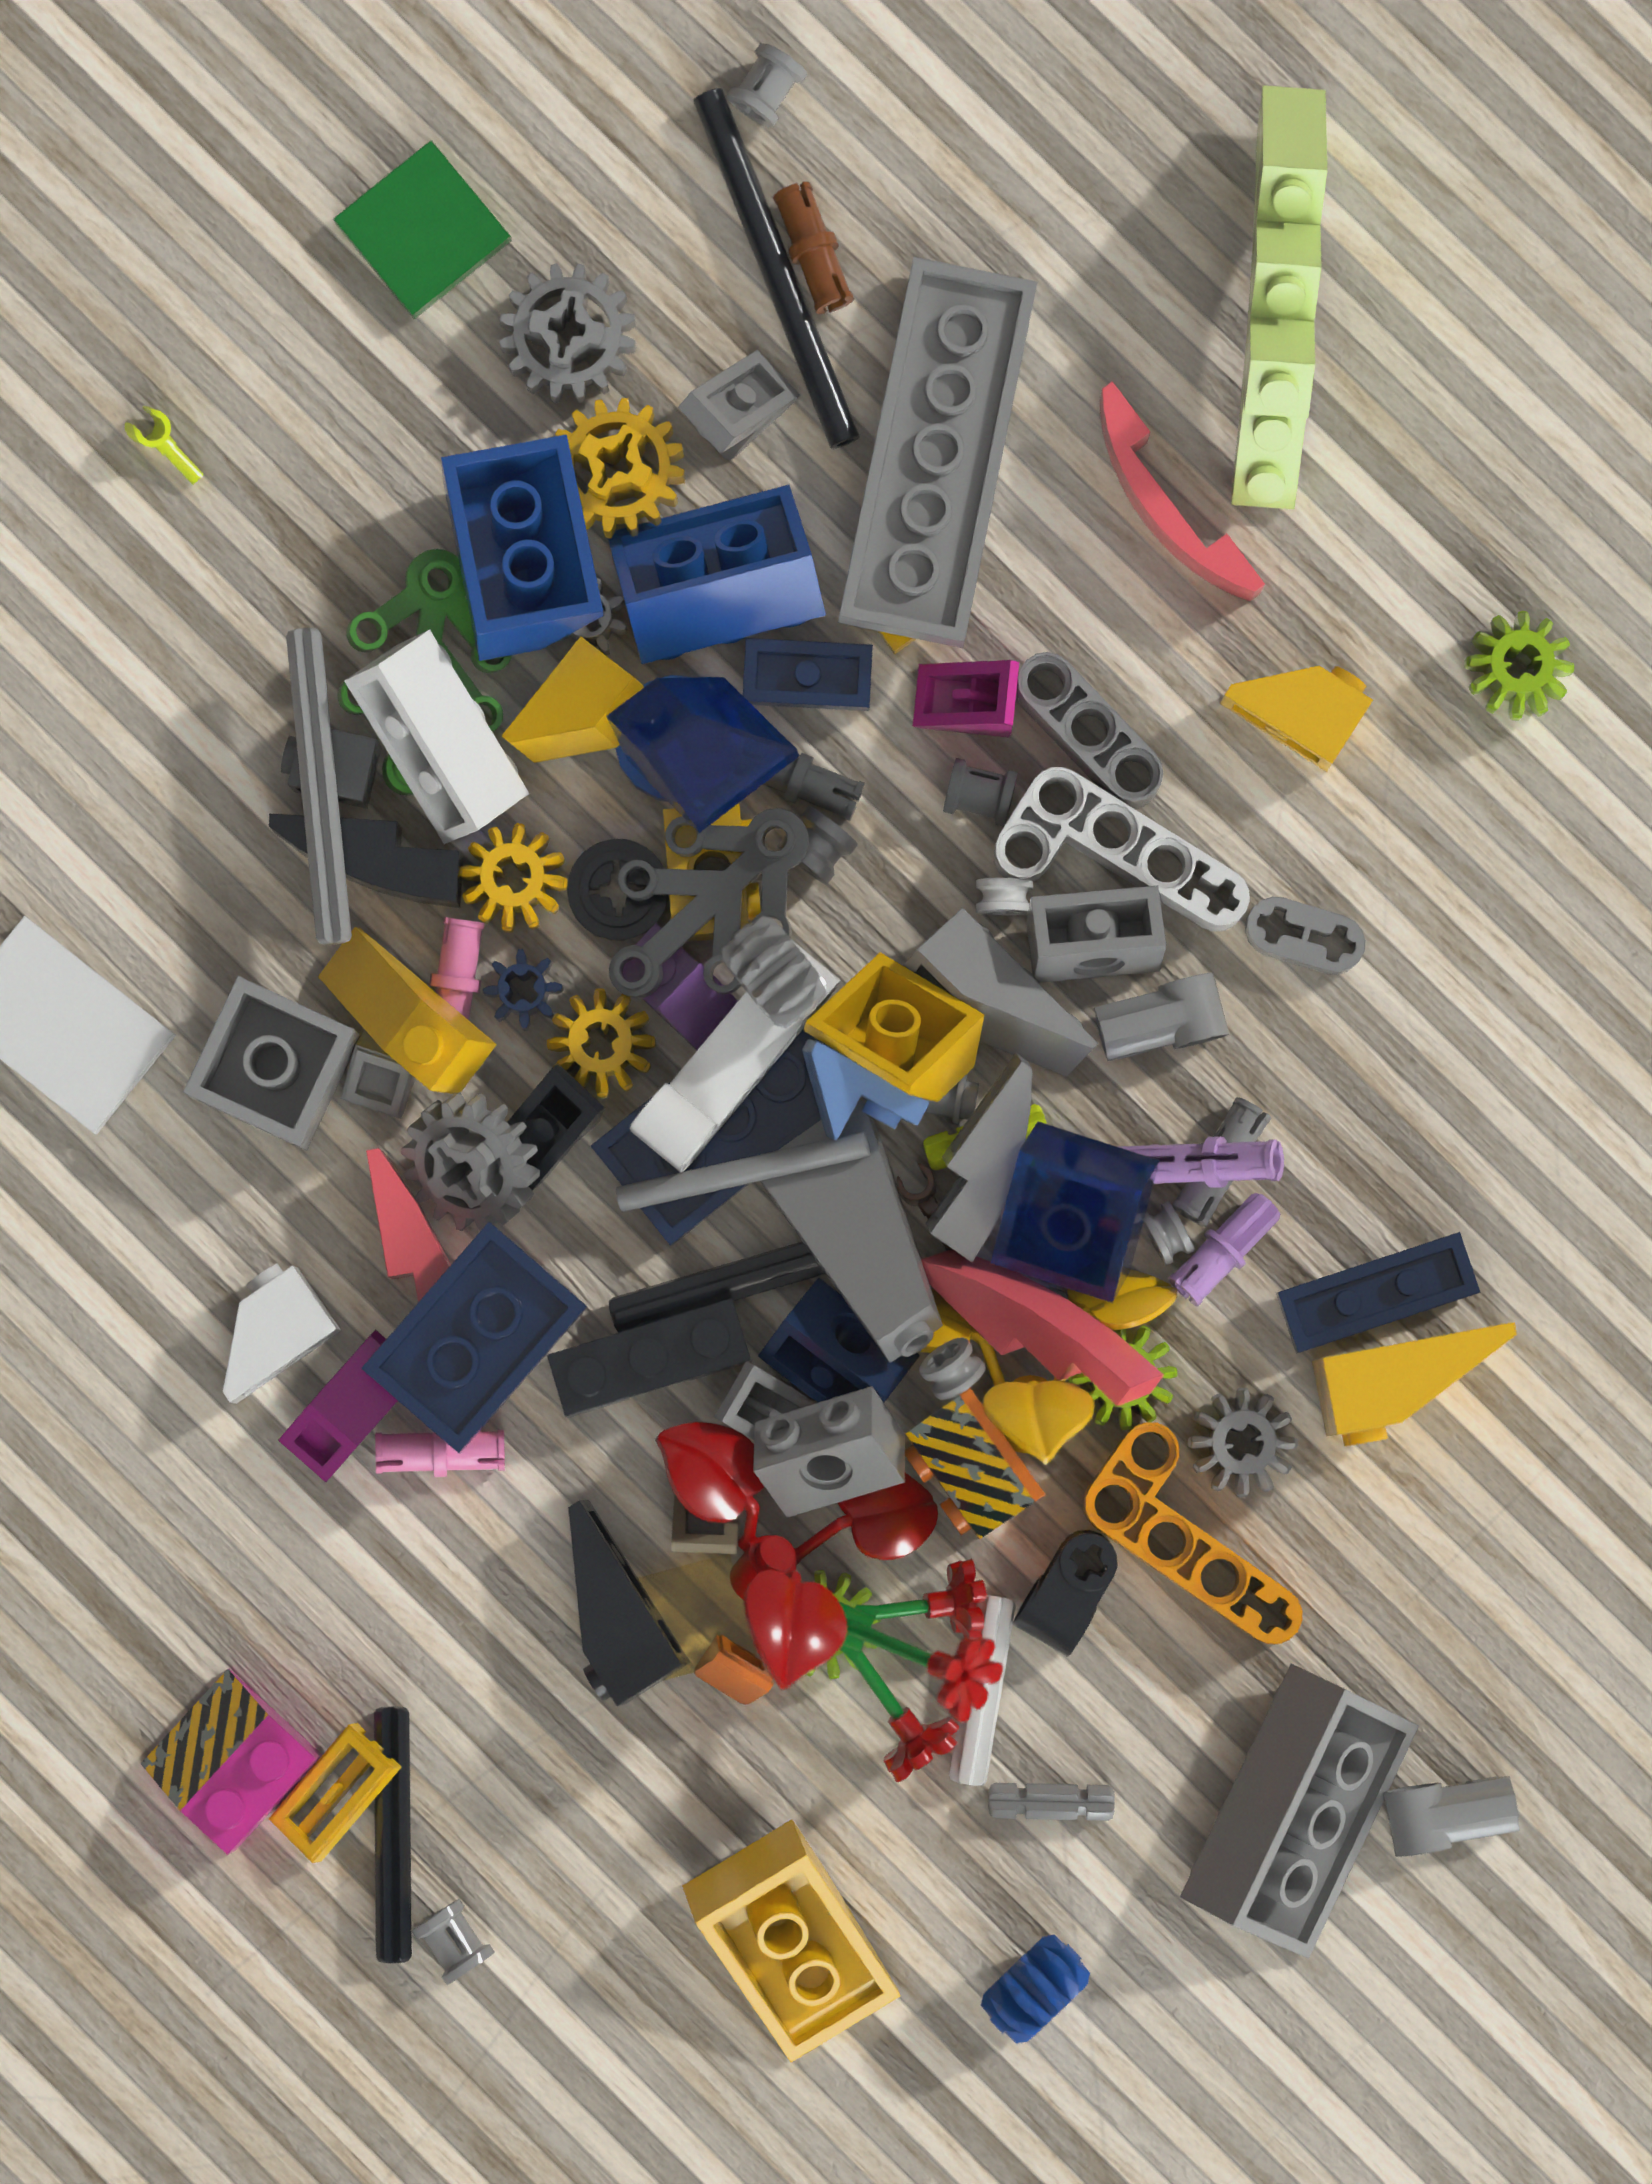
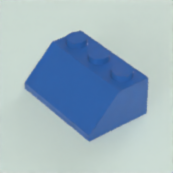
M567 435L441 457L444 489L479 661L542 650L604 616Z
M790 485L661 518L662 523L658 526L651 522L638 524V536L632 537L627 528L615 530L612 539L608 538L641 664L657 660L675 659L687 652L721 643H735L747 636L781 627H796L808 620L826 616L812 553Z

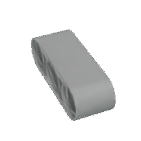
M1050 652L1037 653L1028 658L1020 668L1016 691L1017 699L1023 709L1098 787L1132 808H1140L1151 802L1157 794L1163 778L1162 763L1156 753L1066 659ZM1040 670L1052 671L1061 679L1063 691L1054 699H1038L1028 688L1027 680L1029 677ZM1088 715L1098 718L1106 727L1107 737L1103 742L1095 746L1082 745L1076 741L1072 734L1071 725L1075 720ZM1130 761L1142 764L1150 774V785L1140 792L1133 793L1124 790L1116 781L1115 771L1118 766Z

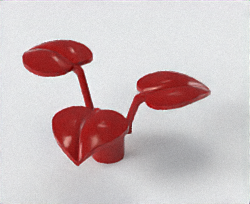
M692 1422L665 1429L655 1439L663 1456L670 1486L678 1500L690 1513L704 1521L725 1523L736 1519L745 1509L744 1533L737 1542L744 1553L731 1568L730 1583L735 1593L744 1600V1613L747 1625L760 1658L782 1690L789 1688L804 1675L829 1661L841 1648L847 1633L845 1613L834 1594L819 1583H801V1574L796 1571V1566L801 1560L839 1531L848 1527L852 1529V1536L857 1548L867 1557L879 1560L903 1558L917 1550L929 1538L937 1524L938 1506L934 1502L933 1496L919 1482L905 1472L904 1483L838 1502L840 1509L846 1515L832 1521L797 1548H794L787 1539L781 1536L765 1535L757 1538L755 1534L760 1507L752 1496L759 1493L765 1486L754 1472V1443L749 1438L730 1427L720 1424Z

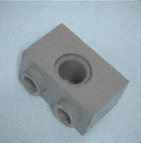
M1158 885L1036 896L1030 899L1026 927L1032 974L1039 983L1160 972L1166 949V939Z
M871 1386L755 1422L754 1472L787 1518L904 1483L905 1434Z

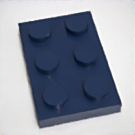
M488 1222L361 1369L456 1452L461 1454L587 1309V1306L491 1222Z

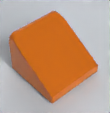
M722 1634L721 1636H715L694 1671L698 1678L744 1705L751 1704L767 1694L774 1685L773 1678L761 1658Z

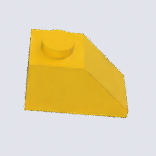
M580 636L502 734V737L533 763L617 748L627 735L634 733L641 727L647 717L648 708L657 697L631 674Z
M1319 665L1231 684L1220 704L1327 772L1371 705L1373 699L1363 693L1367 687L1366 684L1352 673L1338 666H1334L1332 671L1329 672Z

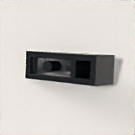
M579 1500L569 1506L568 1510L582 1650L590 1665L583 1668V1671L601 1700L605 1701L611 1697L616 1706H621L691 1662L589 1500Z

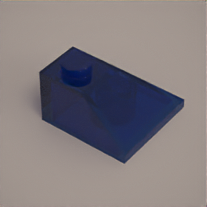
M724 677L656 678L606 716L627 760L698 833L706 829L800 756L797 749Z

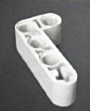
M1064 767L1046 769L1033 780L1000 832L994 849V863L998 872L1004 878L1030 879L1034 882L1047 871L1065 842L1136 887L1158 885L1160 902L1200 927L1212 932L1225 931L1234 927L1245 914L1250 902L1248 886L1238 873L1086 778ZM1050 784L1064 785L1072 792L1075 805L1069 812L1062 815L1051 814L1041 806L1039 801L1040 791ZM1105 817L1119 819L1128 830V841L1118 848L1109 849L1101 846L1093 834V826L1096 822ZM1017 837H1027L1038 844L1041 851V859L1035 866L1020 869L1008 861L1005 855L1006 845ZM1158 851L1174 853L1182 864L1181 876L1172 882L1156 880L1148 870V858ZM1195 867L1205 872L1198 881V885L1214 893L1221 885L1231 891L1228 902L1235 907L1234 911L1223 908L1218 915L1212 914L1206 909L1210 898L1196 888L1190 894L1189 900L1179 895L1188 885Z
M796 944L797 947L818 971V974L826 984V997L816 1005V1009L802 1021L797 1020L788 1028L774 1025L751 996L745 992L671 1083H666L660 1088L631 1124V1132L679 1172H684L804 1029L805 1022L823 1006L840 984L841 980L798 944Z

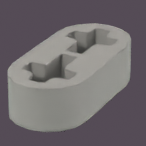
M1270 897L1261 900L1252 908L1246 919L1245 933L1248 942L1256 951L1266 956L1325 974L1338 975L1348 972L1360 961L1365 952L1366 940L1363 931L1354 920L1287 898ZM1273 910H1280L1284 913L1283 923L1285 925L1303 931L1300 939L1289 935H1281L1275 944L1265 941L1266 930L1257 926L1258 917L1269 918ZM1335 928H1340L1345 931L1344 942L1353 945L1352 954L1342 953L1336 962H1331L1326 959L1327 948L1308 941L1310 933L1329 937Z

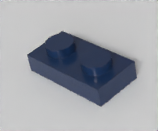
M746 638L742 703L743 705L869 711L873 645Z

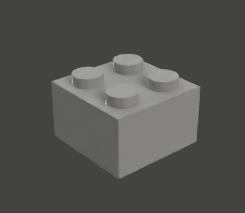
M237 976L183 1093L307 1151L354 1052L355 1044L361 1035L355 1029Z

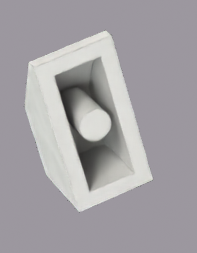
M277 1263L246 1284L252 1294L239 1302L223 1393L230 1403L237 1404L342 1331L300 1269L293 1265L283 1272Z

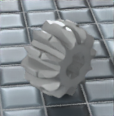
M761 916L749 925L747 923L732 935L733 939L722 948L725 965L776 1026L788 1028L797 1020L802 1021L826 997L825 981L794 941L772 918Z
M1247 1388L1237 1389L1235 1395L1236 1411L1234 1412L1231 1411L1226 1398L1219 1393L1212 1396V1405L1221 1418L1216 1421L1207 1413L1196 1412L1193 1420L1198 1425L1210 1430L1209 1437L1192 1436L1187 1438V1446L1189 1448L1208 1447L1210 1452L1209 1456L1201 1458L1193 1464L1195 1472L1207 1471L1215 1464L1220 1467L1211 1482V1488L1215 1491H1221L1226 1486L1230 1475L1235 1474V1493L1237 1497L1248 1496L1249 1474H1253L1262 1491H1270L1274 1487L1273 1482L1264 1468L1269 1465L1277 1472L1288 1474L1292 1468L1289 1462L1274 1455L1276 1448L1289 1450L1295 1449L1298 1446L1297 1438H1276L1274 1431L1288 1425L1292 1421L1290 1414L1284 1412L1268 1421L1265 1415L1272 1407L1274 1398L1269 1394H1264L1259 1399L1254 1411H1250V1394ZM1246 1426H1250L1257 1434V1436L1251 1438V1441H1259L1257 1453L1255 1455L1242 1454L1236 1460L1227 1451V1449L1233 1447V1444L1225 1443L1229 1430L1240 1432Z

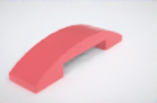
M1113 381L1102 388L1099 400L1104 440L1111 464L1133 508L1158 541L1191 571L1229 594L1251 602L1261 594L1265 585L1263 580L1227 533L1206 548L1135 454L1136 451L1147 444L1150 430Z

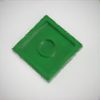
M432 140L333 218L337 227L414 320L512 241L509 233Z

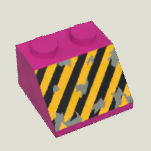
M228 1668L142 1761L141 1765L175 1806L222 1851L229 1855L237 1850L314 1766L322 1754Z

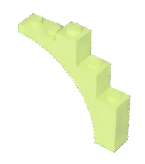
M1262 85L1256 136L1255 206L1249 307L1231 505L1295 510L1306 418L1309 417L1315 371L1314 321L1321 274V217L1327 178L1326 90Z

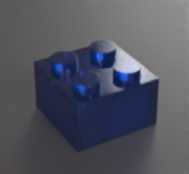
M1038 1121L1018 1153L991 1264L1113 1303L1131 1270L1160 1160Z

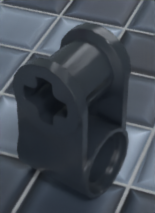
M1078 1530L1068 1535L1059 1546L1044 1574L1039 1576L1029 1591L1012 1625L1069 1657L1087 1630L1097 1610L1096 1606L1115 1576L1118 1564L1117 1554L1112 1544L1101 1533L1092 1530ZM1092 1544L1098 1545L1097 1556L1103 1563L1102 1569L1099 1572L1088 1569L1082 1577L1076 1575L1075 1572L1078 1565L1071 1557L1072 1552L1076 1548L1087 1551Z

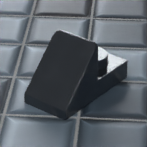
M558 1063L547 1073L507 1121L510 1126L515 1123L524 1122L527 1127L519 1136L521 1143L537 1146L538 1151L526 1161L528 1165L540 1170V1176L528 1186L532 1191L548 1177L576 1142L601 1121L605 1108Z

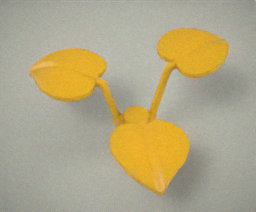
M1108 1267L1086 1272L1073 1280L1067 1290V1299L1111 1330H1120L1142 1325L1162 1314L1176 1301L1177 1288L1172 1287L1169 1283L1140 1271ZM931 1289L943 1326L934 1332L932 1340L920 1352L931 1353L944 1343L962 1337L978 1343L994 1387L983 1398L986 1416L1005 1434V1438L1015 1451L1032 1454L1043 1463H1049L1059 1448L1091 1420L1094 1412V1401L1091 1395L1079 1386L1065 1382L1066 1378L1058 1380L1054 1377L1053 1380L1047 1381L1040 1376L1027 1375L1016 1378L1013 1382H1005L994 1348L935 1289Z

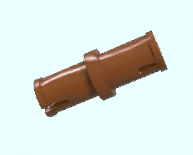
M807 181L802 182L800 188L798 183H795L776 192L773 200L779 208L792 243L788 249L793 264L801 266L815 303L816 313L825 314L827 308L829 313L852 303L854 297L848 288L835 254V250L839 247L834 232L826 230L812 193L811 183Z

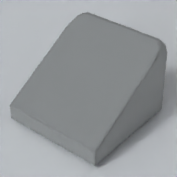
M364 1029L355 1044L341 1099L401 1119L415 1077L385 1053Z

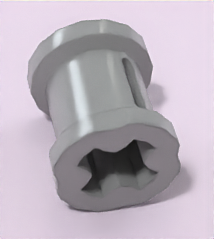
M760 43L755 50L758 59L739 88L731 87L726 98L747 117L763 126L773 128L778 121V116L775 112L794 83H802L807 76V72L799 63L783 51L770 44Z
M460 1898L411 1931L416 1939L424 1938L444 1968L445 1972L442 1975V1979L446 1985L452 1983L495 1953L490 1944L482 1945L461 1912L465 1906ZM445 1929L448 1931V1933L460 1949L461 1954L458 1952V1950L446 1934Z

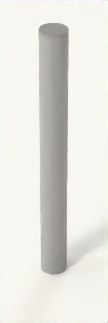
M862 1131L840 1136L837 1140L826 1139L616 1187L617 1201L620 1210L625 1212L870 1156L869 1141L866 1132Z

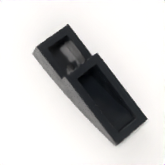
M269 813L270 829L308 858L304 816ZM340 818L347 880L379 893L418 903L460 908L462 878L459 873L460 867L463 866L464 858L459 850L401 847L402 828L397 821Z

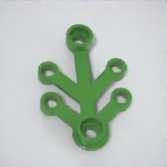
M427 550L415 557L409 564L405 574L406 588L374 612L361 613L349 622L346 630L347 640L357 651L372 652L386 641L389 629L419 610L416 636L429 629L431 630L438 644L449 654L452 667L471 698L478 704L485 705L491 710L493 719L489 727L493 732L502 723V707L496 699L490 696H482L442 641L445 616L470 645L471 661L479 671L484 673L498 672L508 665L512 655L501 657L496 665L488 664L484 660L479 661L467 599L465 598L466 594L459 559L455 554L446 550ZM439 569L447 575L448 587L445 591L438 592L430 587L428 584V574L431 570ZM369 621L375 625L378 636L374 643L367 644L358 638L356 629L359 622ZM343 682L337 694L341 708L352 715L364 714L360 706L352 704L348 699V687ZM388 753L382 764V776L386 785L397 794L405 796L414 795Z

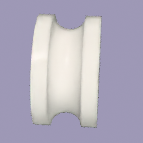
M984 878L976 880V889L980 890L983 894L982 901L976 904V913L986 915L1028 914L1030 903L1026 900V893L1033 889V880L1020 878Z

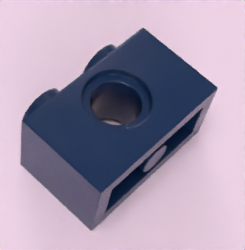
M818 1277L783 1320L758 1357L817 1403L871 1386L883 1403H885L920 1355L918 1353L910 1356L901 1355L890 1363L841 1294Z

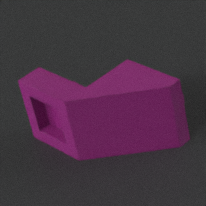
M376 1329L278 1439L282 1445L325 1482L331 1478L366 1436L398 1402L396 1398L361 1369L386 1340Z

